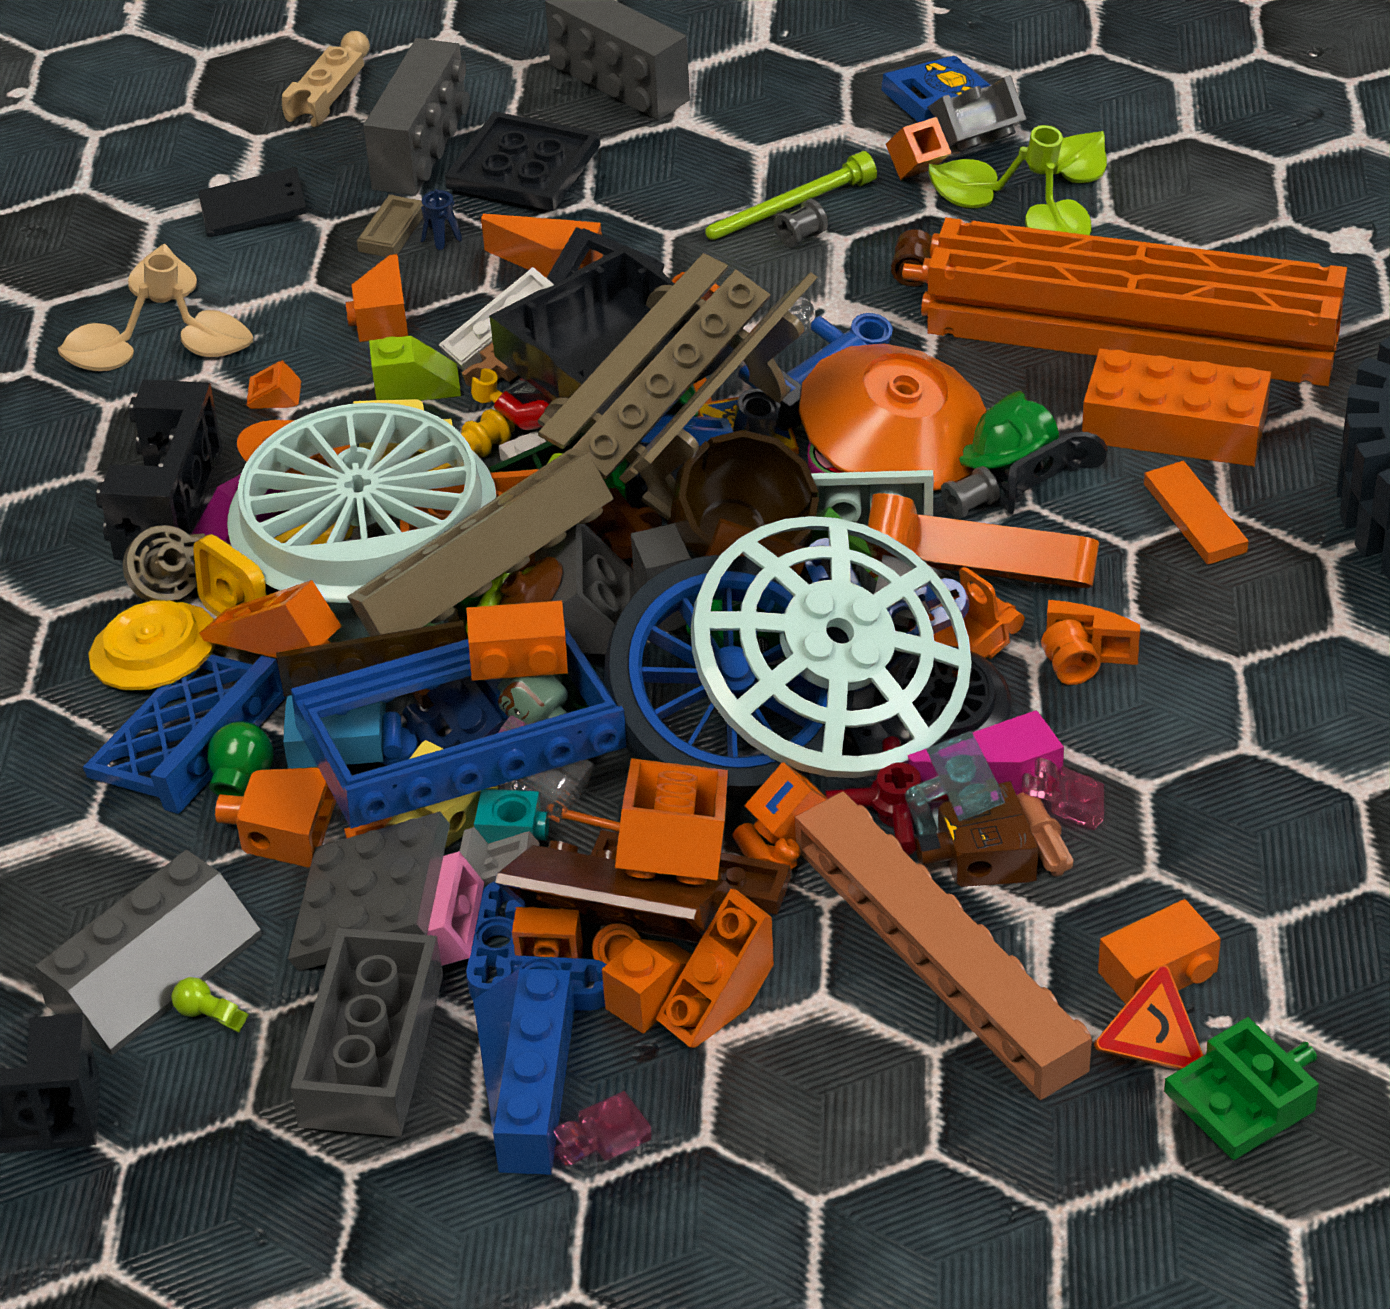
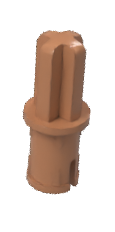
M1024 791L1018 794L1017 798L1038 846V856L1047 871H1050L1053 876H1062L1066 870L1073 867V858L1060 836L1062 828L1059 822L1051 818L1041 801L1042 799L1037 792Z

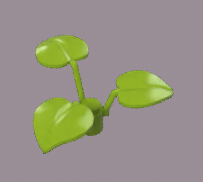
M1048 125L1037 126L1031 131L1028 147H1020L1019 155L999 181H997L996 171L987 163L979 160L960 159L944 164H929L928 173L936 190L946 200L964 208H980L992 203L993 191L1002 190L1021 163L1026 160L1031 171L1037 174H1046L1045 200L1047 203L1037 204L1029 208L1025 216L1026 227L1090 235L1091 219L1087 210L1081 204L1071 199L1054 202L1053 174L1061 173L1065 179L1075 183H1087L1101 178L1107 166L1105 135L1103 131L1063 138L1062 133L1055 127Z

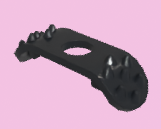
M1078 431L1071 432L1013 463L1010 469H1005L1007 482L1003 481L1001 483L1005 497L1000 498L999 502L1005 508V513H1014L1015 503L1023 498L1022 492L1065 469L1072 472L1080 467L1091 469L1102 465L1108 454L1106 443L1096 434ZM1049 456L1045 467L1033 474L1036 465L1043 458Z

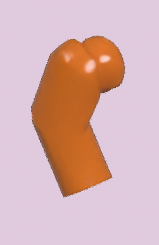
M744 823L733 832V839L745 857L790 865V871L797 866V859L801 854V849L794 840L789 838L786 841L784 838H781L776 842L775 846L768 845L751 823Z

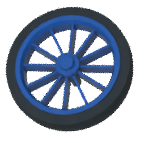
M720 555L699 557L676 564L657 574L631 598L616 621L607 644L604 685L617 706H622L624 709L626 747L636 759L728 770L726 801H748L779 767L781 762L770 758L764 753L748 757H738L737 732L728 724V756L712 754L694 747V743L711 714H720L710 700L708 703L709 707L688 743L675 735L661 720L708 696L703 685L654 710L643 683L702 684L696 668L642 667V657L647 641L696 667L692 647L659 629L658 626L671 614L679 610L691 629L694 609L692 604L696 601L707 573ZM738 556L721 577L713 600H722V611H732V600L743 602L748 587L763 569L749 558ZM773 579L762 592L757 607L764 609L766 613L784 614L794 596L778 581ZM838 627L826 628L828 636L834 642L841 644L849 642L847 634ZM723 631L724 647L721 649L710 634L717 666L728 688L739 699L759 681L748 665L743 649L733 646V631ZM781 644L762 653L768 664L784 656ZM800 674L786 685L790 687H816L815 704L823 707L827 706L828 689L809 682ZM850 690L847 693L846 710H852L855 690ZM773 696L763 704L803 727L790 742L810 750L822 752L825 724L814 722L794 713L780 704ZM759 709L751 714L763 726L773 731ZM795 769L796 771H798L799 773H801V774L804 775L805 777H807L808 775L811 774V773H809V772H804V771H800V770Z

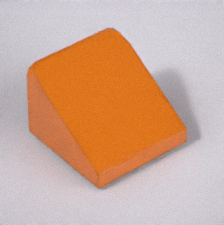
M283 360L278 361L250 377L246 405L250 409L297 406L299 404L301 379Z

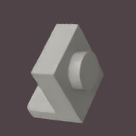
M472 827L464 830L460 853L485 882V888L488 884L496 881L499 871L530 846H539L540 843L528 831L488 844L476 828Z

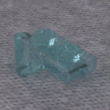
M972 731L927 748V753L937 777L910 787L905 793L906 802L920 836L937 833L938 828L928 801L945 794L958 821L981 814L1005 803L999 785Z

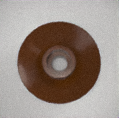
M546 557L531 564L522 572L519 570L512 572L501 586V592L504 596L499 605L551 601L562 579L563 568L561 563L553 557Z

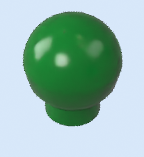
M232 722L221 727L211 738L207 760L213 776L209 788L217 796L220 794L244 796L251 774L257 770H269L271 768L274 758L273 746L268 735L260 727L249 722Z

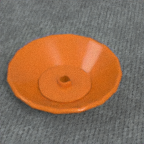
M885 343L849 346L820 360L802 382L798 410L809 441L836 469L842 472L933 470V491L941 490V485L949 480L956 483L972 475L974 468L961 465L959 457L963 456L964 447L973 443L976 426L981 416L986 412L979 393L953 367L922 351Z

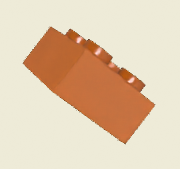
M516 907L512 928L516 956L582 959L584 948L579 910Z

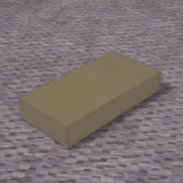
M388 195L357 239L358 252L383 257L398 254L423 218L421 210L423 206L422 201Z

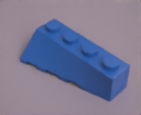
M519 968L473 999L498 1172L552 1175L575 1012L571 970Z

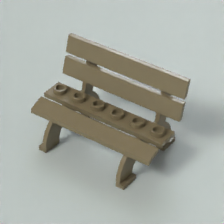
M703 253L673 286H659L650 294L646 306L651 310L570 398H556L546 407L544 413L538 419V423L543 426L538 432V436L564 449L578 437L580 432L586 433L572 449L588 452L602 478L605 480L624 459H627L631 465L619 479L626 484L640 473L648 488L641 501L655 509L666 520H669L676 483L670 473L687 461L699 449L696 439L685 431L683 427L741 362L744 361L749 370V382L779 404L790 392L791 388L786 385L783 374L773 357L804 332L802 322L788 310L818 278L810 272L796 286L785 293L749 333L743 329L744 326L770 299L771 294L735 269L712 296L705 301L702 297L728 270V265ZM683 320H689L603 415L598 413L602 406L675 327L677 328ZM729 344L734 349L733 352L646 448L641 445L640 442Z

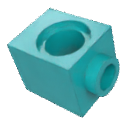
M484 789L480 792L474 827L488 844L528 831L533 834L538 842L547 841L549 835V812L541 811L539 791Z

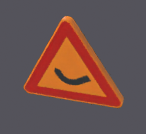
M1159 965L1094 1042V1046L1099 1052L1177 1070L1204 1056L1170 969L1166 965Z

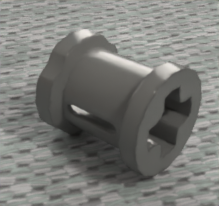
M808 199L801 204V208L789 214L783 212L777 215V218L774 219V227L782 243L787 247L793 248L799 244L802 238L811 233L820 234L826 231L828 219L819 202L814 199Z
M984 466L975 468L972 471V475L956 483L949 480L941 485L943 503L948 512L956 519L966 517L968 510L983 503L992 505L1000 497L996 479L989 469Z

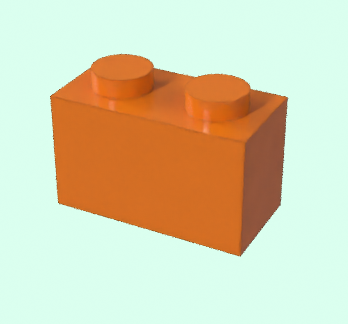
M562 600L466 608L472 681L568 673Z
M1183 899L1100 938L1098 973L1125 1004L1159 965L1169 967L1177 989L1181 990L1193 983L1198 984L1206 981L1212 974L1218 971L1221 938L1189 902Z

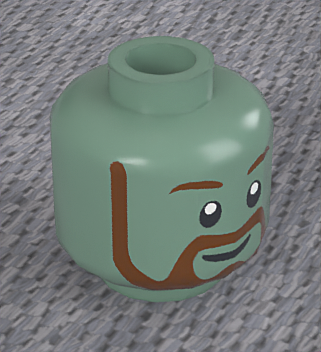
M553 675L503 678L497 687L501 692L498 699L499 708L518 727L567 713L563 706L566 704L568 691Z

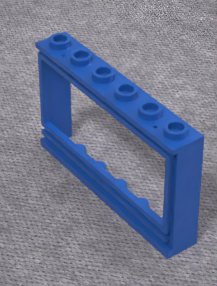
M565 627L567 674L589 707L352 776L320 718L334 714L345 715L355 708L380 701L390 702L397 696L422 689L433 690L440 684L471 676L468 639L291 689L296 727L351 829L626 748L624 709L622 706H617L609 691Z

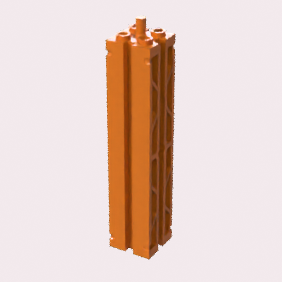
M945 217L940 234L934 233L932 236L931 258H925L923 265L904 263L903 280L928 283V291L924 292L921 306V315L928 317L927 334L944 336V334L950 333L957 338L1094 356L1098 355L1099 348L1123 350L1125 352L1152 356L1161 355L1196 362L1206 361L1218 365L1241 368L1250 367L1256 370L1270 371L1271 379L1299 383L1307 380L1314 385L1329 386L1334 355L1336 354L1340 334L1342 303L1347 275V267L1330 265L1329 267H1322L1318 263L979 221L965 223L962 219Z

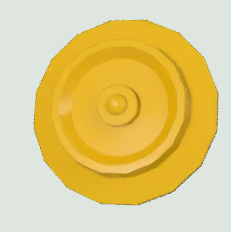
M157 600L134 605L118 614L95 637L88 653L90 669L103 684L121 690H150L172 684L196 671L212 655L216 644L203 641L199 633L214 618L203 608L184 602Z

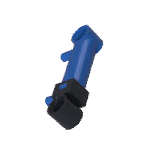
M863 313L852 320L851 329L844 334L822 316L816 317L811 323V330L827 341L829 345L787 373L781 370L785 383L791 390L780 404L749 382V370L746 365L742 366L738 376L753 389L744 391L739 396L733 432L744 430L775 437L776 427L785 432L789 428L793 430L802 424L798 413L801 386L817 363L849 346L890 344L893 331L891 323L879 314Z

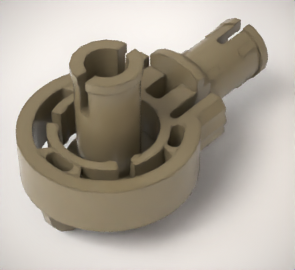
M165 525L151 527L140 533L128 546L123 559V573L128 586L138 597L147 602L157 600L176 602L184 598L194 588H197L196 577L190 578L196 576L194 546L192 545L204 537L205 534L188 535L179 528ZM155 536L161 537L151 541L148 545L150 548L158 545H163L162 547L149 551L150 548L146 545L138 556L135 555L137 547L142 541ZM153 584L158 585L156 587V591L171 590L170 594H160L148 589L147 587L150 588ZM182 584L184 586V589L178 590L177 586Z

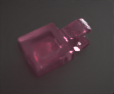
M1037 758L1035 760V776L1037 777L1028 773L1022 775V791L1029 796L1043 798L1052 802L1053 814L1091 830H1095L1104 820V783L1064 766L1058 770L1052 761L1045 758Z
M623 1091L579 1111V1122L568 1121L556 1127L554 1135L561 1144L554 1147V1152L565 1166L580 1161L594 1151H598L606 1161L651 1140V1125L626 1092Z

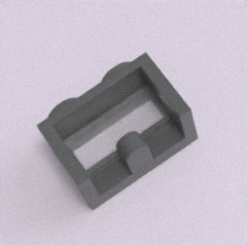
M1011 75L1003 77L993 85L980 88V86L970 88L956 97L942 96L927 107L937 117L949 148L958 145L960 152L981 145L980 138L991 134L994 141L1011 136L1016 133L1014 127L1026 120Z

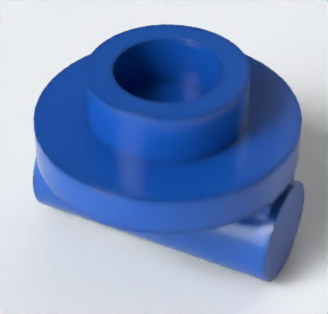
M387 712L382 717L383 762L379 763L390 765L408 760L418 747L416 736L411 734L409 729L401 727V715L399 713Z

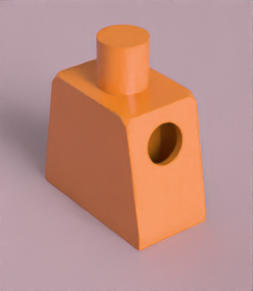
M319 768L257 770L251 774L244 796L223 794L218 796L215 818L217 823L237 825L241 849L247 854L310 868L315 847L322 846L336 800Z

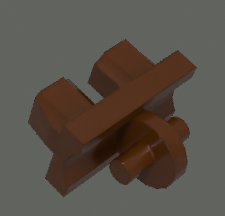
M616 487L609 488L614 499L602 506L603 512L600 516L585 524L596 535L602 534L601 540L622 560L626 559L633 568L631 533L662 526V518L651 507L632 508Z

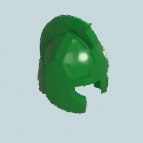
M1022 391L1010 393L981 416L976 426L973 443L964 447L963 456L959 457L960 463L974 469L984 466L987 469L1005 472V469H1010L1013 463L1058 439L1059 431L1052 414L1043 405L1027 401Z

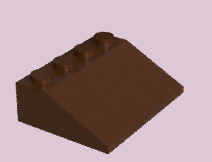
M549 841L548 848L536 845L530 846L498 872L495 882L526 908L579 910L580 922L599 926L621 923L630 926L637 933L699 944L726 895L732 889L726 880L721 879L722 873L718 872L717 880L707 879L705 884L700 885L682 883L676 879V875L656 873V876L653 878L632 877L625 873V869L615 868L617 852L599 849L596 852V856L577 853V846L559 841Z

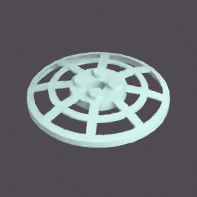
M808 516L783 519L761 526L739 538L719 556L707 573L694 603L691 621L692 654L699 679L710 701L727 724L750 745L770 758L781 763L784 762L800 771L825 777L859 778L877 775L880 769L892 763H908L907 755L934 746L945 735L960 712L969 688L972 663L969 636L962 614L949 589L934 570L912 550L889 535L863 524L839 518ZM806 529L826 530L829 535V546L802 548L786 553L779 558L758 543L763 538L788 531ZM848 535L859 537L884 548L904 561L913 570L900 577L894 570L877 559L858 551L849 550ZM741 553L763 569L748 587L740 611H711L713 596L721 577L733 560ZM830 559L831 580L818 581L809 585L790 567L810 560ZM850 563L857 564L874 572L889 584L873 595L863 587L851 583ZM773 579L778 581L794 596L784 614L756 612L762 592ZM928 584L939 598L952 623L958 649L934 641L929 616L914 591ZM901 599H904L915 617L920 637L895 631L892 618L887 609ZM838 627L847 634L849 642L843 644L834 642L828 636L826 628ZM739 630L745 659L754 676L759 681L739 699L728 688L717 666L711 645L710 631ZM756 631L779 633L781 647L787 659L773 670L767 665L760 651ZM894 650L920 656L915 675L904 690H902L885 668ZM935 660L958 668V676L950 701L939 718L928 728L912 702L917 699L926 685L933 667V661ZM800 674L809 682L828 689L827 706L823 707L802 698L791 691L786 685ZM872 682L888 701L870 709L846 710L848 691L865 687ZM773 696L780 704L794 713L814 722L825 724L822 752L810 750L783 739L763 726L751 714ZM898 715L913 740L900 747L882 753L862 756L842 755L845 727L870 726Z

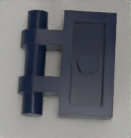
M471 676L440 684L436 689L430 690L427 695L434 706L428 711H422L417 704H409L402 712L403 717L407 721L406 728L409 729L411 734H415L417 742L422 743L427 740L443 749L511 730V727L477 680L472 681ZM448 724L452 731L445 737H440L437 732Z

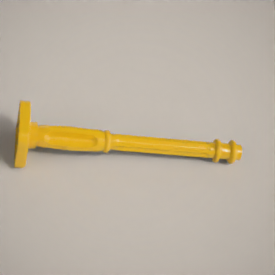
M488 409L481 415L480 422H465L462 426L461 434L468 442L471 450L479 457L484 458L491 453L492 445H501L510 441L515 425L500 412ZM445 463L428 471L447 469L453 467L450 464ZM336 522L310 545L327 543ZM308 523L284 532L274 539L280 543H286ZM350 525L344 540H348L353 534V529L358 526ZM213 534L206 535L194 543L193 550L198 595L205 608L218 617L228 608L267 595L263 572L248 557Z

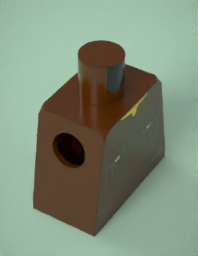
M1011 781L942 803L938 808V833L915 837L916 854L919 863L930 865L947 861L955 884L961 887L1037 881L1038 846Z

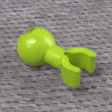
M187 977L180 980L174 987L171 995L173 1006L181 1015L196 1017L205 1014L238 1033L249 1016L246 1012L237 1009L238 1005L226 999L212 996L208 984L199 978Z

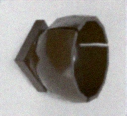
M740 430L711 437L678 470L671 504V517L667 525L675 523L691 559L705 557L720 518L755 530L761 526L783 519L816 517L819 491L807 463L778 438ZM813 530L788 531L772 536L804 547L812 538Z

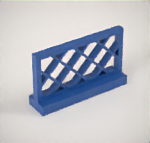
M211 655L196 671L172 684L159 687L83 766L87 778L159 797L164 810L179 814L213 776L207 760L209 742L213 735L221 727L232 722H249L259 727L287 697L283 695L277 660L261 656L252 665ZM200 668L214 671V673L189 680ZM238 680L233 687L224 690L223 684ZM213 687L218 689V692L196 699L192 698L194 693ZM186 697V702L162 709L167 702ZM211 709L204 717L197 719L196 713ZM190 716L189 722L165 729L164 723ZM158 726L157 732L133 739L140 731ZM184 738L176 747L169 749L168 743ZM162 746V751L137 759L136 753ZM125 756L130 757L129 762L108 767L109 763L113 760ZM156 768L150 774L151 778L140 775L142 772Z

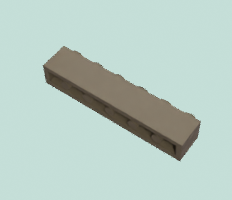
M569 449L348 595L347 598L370 636L421 628L429 622L432 624L438 623L452 615L455 611L454 605L466 597L475 598L488 591L493 585L491 581L502 573H512L524 567L530 561L528 556L541 547L546 549L560 543L567 536L565 531L577 523H588L600 516L603 512L602 506L614 498L590 454L581 450Z

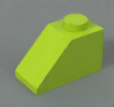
M391 336L383 339L369 340L376 400L418 399L424 401L461 396L457 363L413 336Z

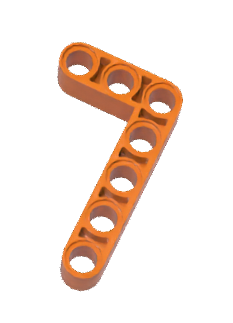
M885 493L872 495L868 527L889 535L912 550L927 565L935 569L959 572L962 567H966L979 575L1076 588L1093 587L1099 548L1098 540L1070 534L920 515L917 513L914 501L910 498ZM866 541L873 558L881 561L883 555L898 558L884 548Z

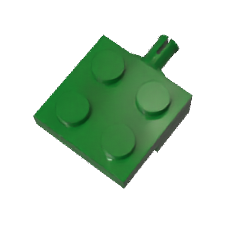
M1247 1017L1209 1039L1204 1056L1165 1078L1164 1092L1234 1161L1315 1111L1319 1083L1303 1067L1315 1062L1317 1055L1312 1046L1308 1048L1309 1043L1305 1041L1286 1053L1258 1025Z

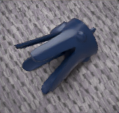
M438 189L425 194L422 198L423 206L421 207L424 219L421 242L426 240L428 227L433 228L435 246L438 250H442L445 246L446 219L456 240L462 241V235L453 212L455 202L453 201L452 194Z

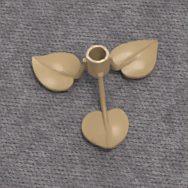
M163 244L140 261L129 275L128 287L138 297L125 331L120 334L116 328L107 324H86L73 330L65 338L63 344L58 347V352L61 357L71 364L87 370L110 371L122 367L133 357L134 350L126 341L133 334L145 298H150L158 303L176 299L182 319L188 325L181 331V342L189 351L197 355L219 357L240 351L253 343V335L240 321L224 312L204 310L199 312L195 318L189 314L184 297L195 290L197 284L196 275L189 266L173 254L166 244Z

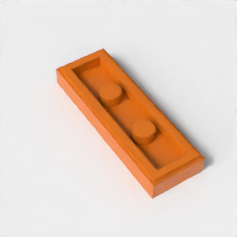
M1184 460L1144 473V485L1207 565L1247 553L1248 539Z

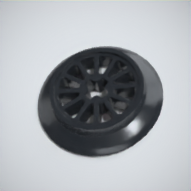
M970 651L972 663L969 688L962 708L957 715L962 722H958L955 718L945 735L935 745L1007 721L1010 718L1012 701L1006 680L991 662L975 652ZM905 653L886 667L902 690L908 686L914 677L920 656ZM935 660L933 661L931 676H929L926 685L917 699L912 702L923 720L928 716H933L931 721L924 720L928 728L939 718L949 702L943 697L935 698V693L940 692L944 697L952 695L957 681V677H953L958 668ZM939 668H948L946 674L942 675ZM877 687L874 692V707L888 702ZM898 715L880 722L889 736L900 739L901 745L913 740Z

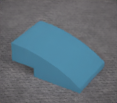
M292 695L287 696L283 743L288 769L318 767L296 727ZM380 701L355 708L345 715L334 714L320 718L345 764L383 762L382 717L386 713V702Z

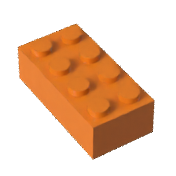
M1099 348L1083 403L1082 432L1096 434L1104 440L1107 446L1255 467L1268 411L1271 372L1256 370L1250 367H1233L1212 364L1206 361L1196 362L1161 355L1152 356L1125 352L1123 350Z
M631 758L621 811L615 868L625 869L627 875L636 878H653L656 876V873L676 875L678 881L693 885L705 884L707 879L717 880L725 823L728 770Z

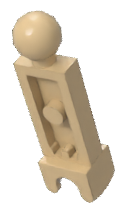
M350 31L345 34L341 40L340 47L329 46L298 83L292 82L282 94L283 114L288 122L294 121L302 114L313 115L311 119L312 127H318L330 114L329 107L364 66L363 58L368 54L370 48L369 40L365 34L359 31Z

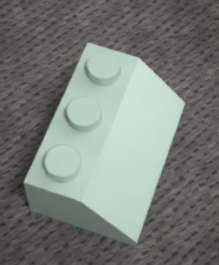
M933 470L811 473L819 491L817 513L831 507L843 520L868 526L872 495L885 493L910 498L914 501L918 514L933 516Z

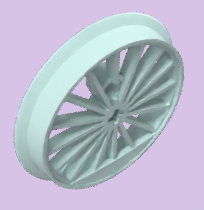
M392 403L341 405L311 413L287 424L268 437L253 452L242 470L238 489L229 508L228 535L231 546L259 566L267 585L281 591L313 580L326 602L350 603L347 598L348 595L497 498L496 489L490 471L481 458L471 450L466 439L457 429L438 416L414 407ZM374 442L371 450L357 447V443ZM388 443L399 444L381 460ZM350 445V448L338 455L333 450L336 447ZM419 449L427 451L413 458H410ZM320 453L331 468L309 457ZM445 463H448L453 467L447 469L428 471ZM293 468L306 475L285 472ZM465 485L463 492L460 494L430 490ZM268 489L288 491L264 495ZM412 506L452 512L446 519L440 520ZM289 510L261 523L256 520V515ZM386 513L420 529L401 532ZM336 522L327 543L310 545ZM377 522L387 535L368 538L367 525ZM308 523L286 543H280L273 538ZM350 525L360 526L361 539L343 541Z

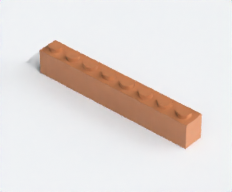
M842 791L795 816L796 842L801 849L800 855L1039 1100L1046 1098L1090 1071L1092 1038L1086 1026L1077 1019L1073 1020L1058 1005L1052 992L1046 987H1040L1026 973L1022 963L1015 956H1009L994 941L990 931L984 925H977L963 911L958 899L950 893L946 894L933 881L926 867L920 863L916 864L903 851L899 841L892 834H886L873 821L872 816L864 806L857 805Z

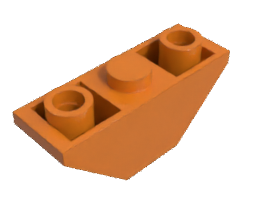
M730 889L655 1019L686 1045L696 1048L747 1010L774 965L772 917L739 891Z

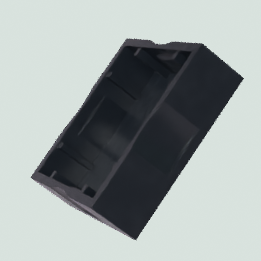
M625 245L577 270L567 279L553 286L538 290L489 315L494 356L552 401L556 398H570L651 310L646 306L650 294L659 286H673L675 283L661 269ZM683 320L677 328L675 327L602 406L598 413L603 415L689 320ZM728 344L694 383L713 374L734 349Z

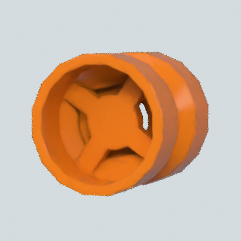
M1062 620L1056 622L1044 632L1041 645L1046 656L1052 661L1053 670L1061 683L1067 685L1084 683L1098 672L1101 665L1100 657L1095 647L1089 643V636L1079 621Z

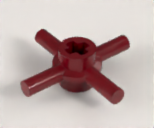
M894 736L887 737L882 741L883 752L901 746L900 739ZM896 762L880 769L877 779L872 783L871 787L825 791V796L829 799L843 791L857 805L873 807L877 811L878 818L884 824L894 827L895 838L899 841L903 851L910 855L916 851L913 824L919 819L920 813L926 804L950 801L971 794L973 791L971 780L924 783L919 771L914 766Z

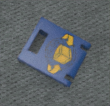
M950 56L884 73L881 91L917 122H922L935 118L927 107L942 96L949 95L952 98L959 96L970 88L976 86L984 88L991 84L967 64L962 63L961 59L957 56ZM912 87H916L927 98L920 99L911 91ZM991 104L957 115V118L993 109L995 106Z

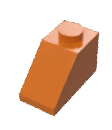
M398 254L387 256L352 284L353 301L345 302L348 326H357L359 342L391 336H408Z
M635 939L602 968L605 1009L644 1034L657 1022L655 1019L692 954L673 942Z

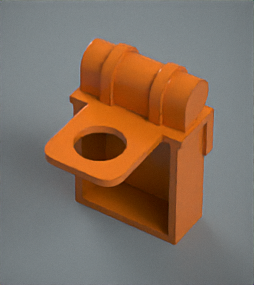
M962 567L959 570L960 583L965 589L970 602L969 611L963 618L969 636L970 651L984 658L992 659L1010 643L1009 633L1015 634L1022 628L1025 617L1016 610L1014 605L1009 602L1005 603L996 597L995 590L989 582L970 569ZM930 613L928 616L929 620L932 621L934 618ZM953 626L934 634V641L958 647ZM939 668L940 672L943 671V670H947V669H948V668ZM958 670L954 672L953 677L958 676Z

